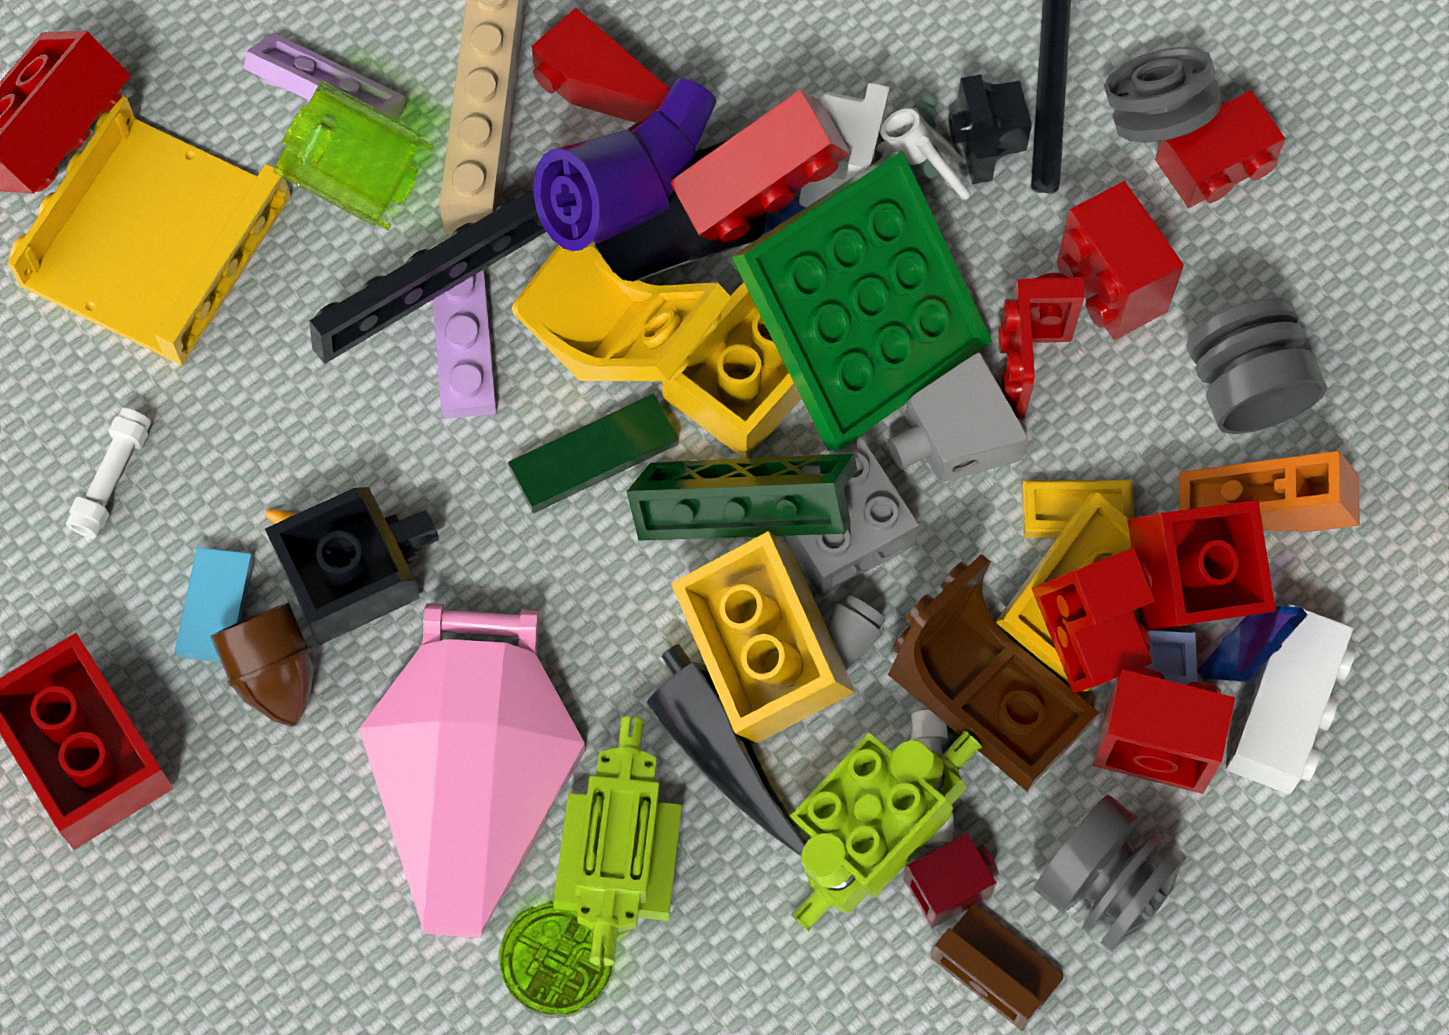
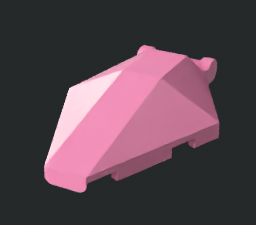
M426 603L421 647L359 728L423 931L427 934L482 937V933L502 896L505 897L542 831L547 821L546 816L562 787H566L586 750L580 733L536 655L539 633V610L522 609L519 615L445 610L444 604ZM443 632L519 637V644L517 647L502 642L443 640Z

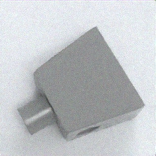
M977 353L914 394L908 400L906 421L910 430L888 439V446L894 461L900 469L926 458L936 477L940 481H949L1022 460L1029 438L982 355Z

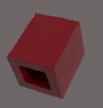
M966 833L909 863L906 867L904 881L930 927L934 928L968 910L971 906L992 897L997 884L994 877L999 872L988 849L983 844L976 847L969 834Z

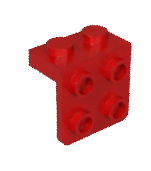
M1046 273L1037 278L1017 279L1013 299L1004 300V321L999 322L998 345L1000 354H1007V371H1002L1001 391L1008 403H1012V410L1017 419L1025 418L1034 386L1033 343L1072 342L1085 298L1083 277L1068 278L1067 275L1062 273Z

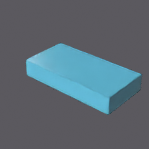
M196 547L175 646V653L178 657L221 663L210 635L242 621L254 563L251 554Z

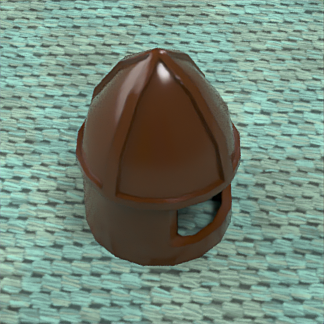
M289 602L210 635L229 679L226 682L228 686L233 687L242 701L274 722L290 727L298 725L309 700L314 674L310 654L313 650L311 645L307 646Z

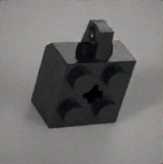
M369 487L353 488L265 528L274 553L318 645L324 644L420 599L416 581L408 565L418 560L415 552L439 540L438 531L427 510L399 520L396 514L384 518ZM346 560L347 566L339 568L336 565L340 561Z

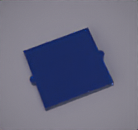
M1275 606V612L1245 616L1235 629L1222 639V643L1197 669V672L1203 679L1248 682L1271 655L1281 649L1282 643L1308 614L1301 607Z

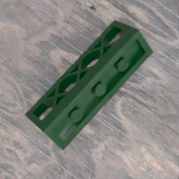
M855 454L650 463L627 490L638 541L758 537L768 531L775 536L845 534L851 525L844 487L857 470Z

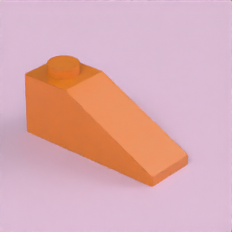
M1340 451L1179 472V510L1259 500L1263 530L1312 532L1360 526L1359 474Z

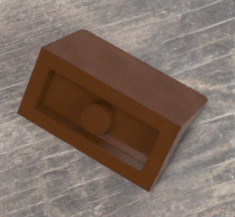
M976 905L971 906L952 930L950 928L946 930L934 945L930 957L1021 1031L1026 1028L1063 980V973Z

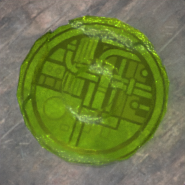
M548 901V903L540 904L536 907L532 906L522 911L505 930L499 948L501 977L511 997L527 1011L551 1019L575 1016L594 1006L608 989L615 968V963L611 966H604L606 943H603L600 965L589 961L593 942L591 930L583 924H578V911L554 909L553 901Z

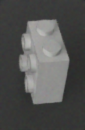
M862 436L841 450H827L826 448L819 454H855L857 470L844 487L851 525L845 534L784 536L821 597L916 545L919 524Z

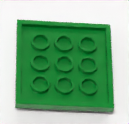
M903 151L889 153L731 256L827 450H841L906 404L914 394L993 342Z

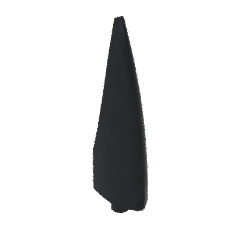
M680 644L669 648L661 657L674 676L647 700L650 709L654 711L661 724L676 743L716 787L771 836L801 856L807 842L773 790L750 740L735 734L706 664L691 662Z

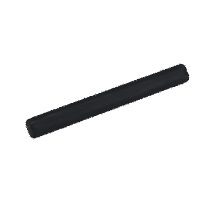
M1043 0L1031 174V188L1036 193H1056L1061 179L1071 0Z

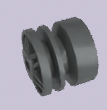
M1268 298L1238 305L1206 321L1189 336L1186 343L1187 350L1191 359L1197 364L1195 370L1203 383L1211 384L1205 396L1216 424L1222 433L1243 434L1273 427L1310 409L1324 397L1328 387L1312 351L1302 349L1307 336L1302 326L1297 324L1299 317L1290 300Z
M1107 794L1090 811L1056 853L1035 883L1033 890L1062 913L1074 907L1083 897L1088 899L1093 905L1084 920L1082 929L1089 934L1108 915L1115 922L1103 937L1101 944L1113 952L1122 942L1139 933L1174 890L1179 870L1188 856L1176 847L1157 866L1150 859L1163 842L1164 837L1157 832L1144 841L1137 849L1128 843V840L1137 825L1139 817L1111 795Z

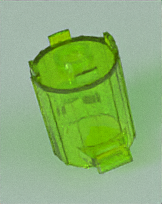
M321 80L307 107L302 105L285 134L282 143L286 144V147L273 172L374 227L378 225L389 231L391 223L381 218L390 201L397 205L406 202L416 183L414 178L419 169L411 164V161L419 146L432 151L434 144L423 139L424 135Z

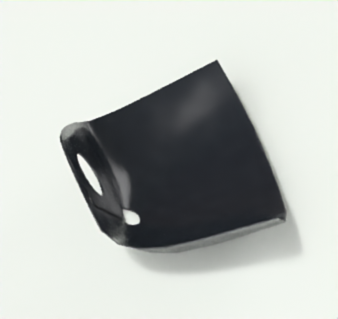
M726 141L696 151V158L691 166ZM673 191L668 199V211L619 235L595 244L613 273L622 280L634 282L692 265L754 242L765 232L768 213L766 212L750 223V230L741 238L733 242L719 244L698 235L678 196ZM694 254L703 255L701 257L687 261V259Z

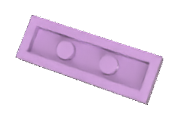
M272 33L246 51L243 69L262 77L269 85L282 87L305 98L308 103L315 107L328 109L350 120L358 128L378 133L403 113L406 96L275 33Z
M482 270L433 299L440 403L443 419L497 414L485 270Z

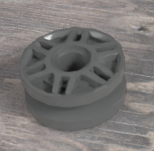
M1193 47L1160 49L1138 56L1122 64L1108 76L1104 88L1109 105L1116 108L1112 116L1118 135L1134 142L1165 141L1186 135L1206 125L1218 115L1223 101L1217 83L1212 81L1215 70L1210 54Z

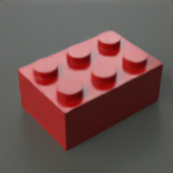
M88 31L41 32L0 81V191L34 194L47 188L57 177L59 170L56 167L66 154L80 148L91 134L89 126L100 113H105L113 108L121 99L123 94L121 87L130 78L131 74Z
M77 633L72 634L0 677V735L58 832L73 850L174 789Z

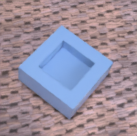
M1147 631L1150 639L1149 653L1153 664L1143 668L1156 670L1165 676V680L1184 685L1197 681L1195 633Z

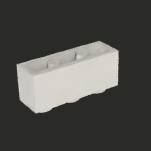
M1288 605L1278 622L1227 764V771L1289 795L1301 779L1310 782L1321 755L1320 749L1312 747L1318 729L1324 731L1329 729L1339 703L1338 699L1330 697L1335 680L1345 681L1355 658L1356 650L1347 647L1354 628L1297 606Z

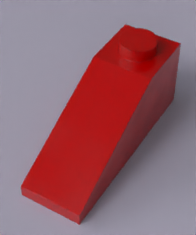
M577 8L573 9L531 46L534 65L533 75L536 81L548 93L554 94L557 92L568 103L638 123L643 122L657 110L669 91V88Z

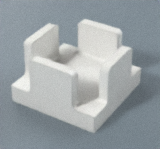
M868 83L865 99L826 92L821 96L820 101L848 150H850L851 156L849 162H838V169L826 179L819 182H809L802 187L800 205L808 207L876 162L878 155L876 147L880 144L881 127L884 122L889 87Z

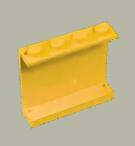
M122 96L111 110L101 114L96 123L94 135L84 150L76 152L71 158L65 178L55 193L51 192L44 198L38 211V218L27 234L21 235L14 242L7 263L20 287L183 366L290 200L291 194L283 171L265 164L258 176L246 172L135 119L128 98Z

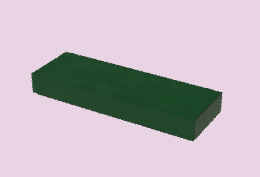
M653 393L508 461V466L532 514L679 445V440Z

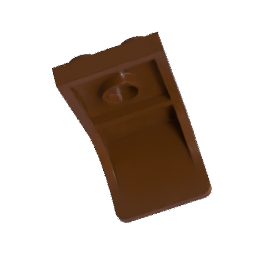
M981 554L969 566L963 561L959 562L942 582L941 588L943 591L939 595L932 598L929 594H926L912 608L906 618V621L911 625L900 635L892 647L897 656L888 676L961 736L964 730L968 732L982 746L978 751L1027 792L1090 727L1099 711L1077 693H1073L1070 687L1011 640L996 624L986 607L982 593L983 578L991 561Z

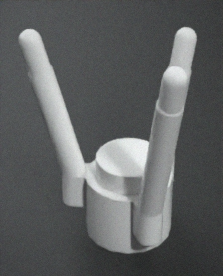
M916 108L898 110L884 121L881 127V135L884 141L876 147L881 158L892 152L903 151L909 165H916L928 159L960 198L967 200L970 197L969 190L937 152L935 147L956 165L963 163L962 155L924 121Z

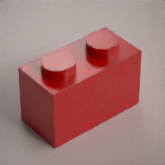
M1250 90L1224 103L1218 115L1206 125L1186 135L1160 141L1155 161L1183 202L1190 208L1204 200L1207 203L1220 200L1232 190L1235 184L1249 177L1252 181H1255L1269 174L1278 164L1277 160L1286 138L1255 94Z

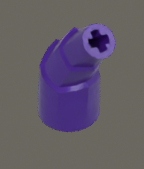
M678 78L673 82L657 110L634 130L629 131L626 129L552 149L544 154L536 167L533 190L538 216L551 239L566 250L579 251L619 235L668 211V199L674 191L670 181L687 170L696 158L695 149L717 103L715 96L708 89L694 81Z

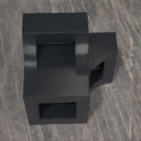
M981 74L961 78L956 110L949 113L948 116L951 138L954 144H962L972 184L989 182L993 180L995 164L1000 158L1008 154L1027 151L1032 128L1020 80L992 84L985 82Z

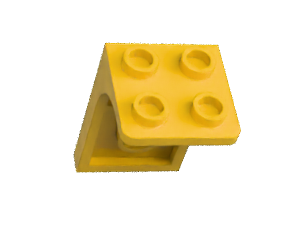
M558 245L513 302L512 311L579 381H670L680 375L690 362L689 354L700 339L709 335L721 321L720 313L732 297L718 282L651 285L639 280L634 282L625 281L612 272L601 254L593 246L579 251H570Z

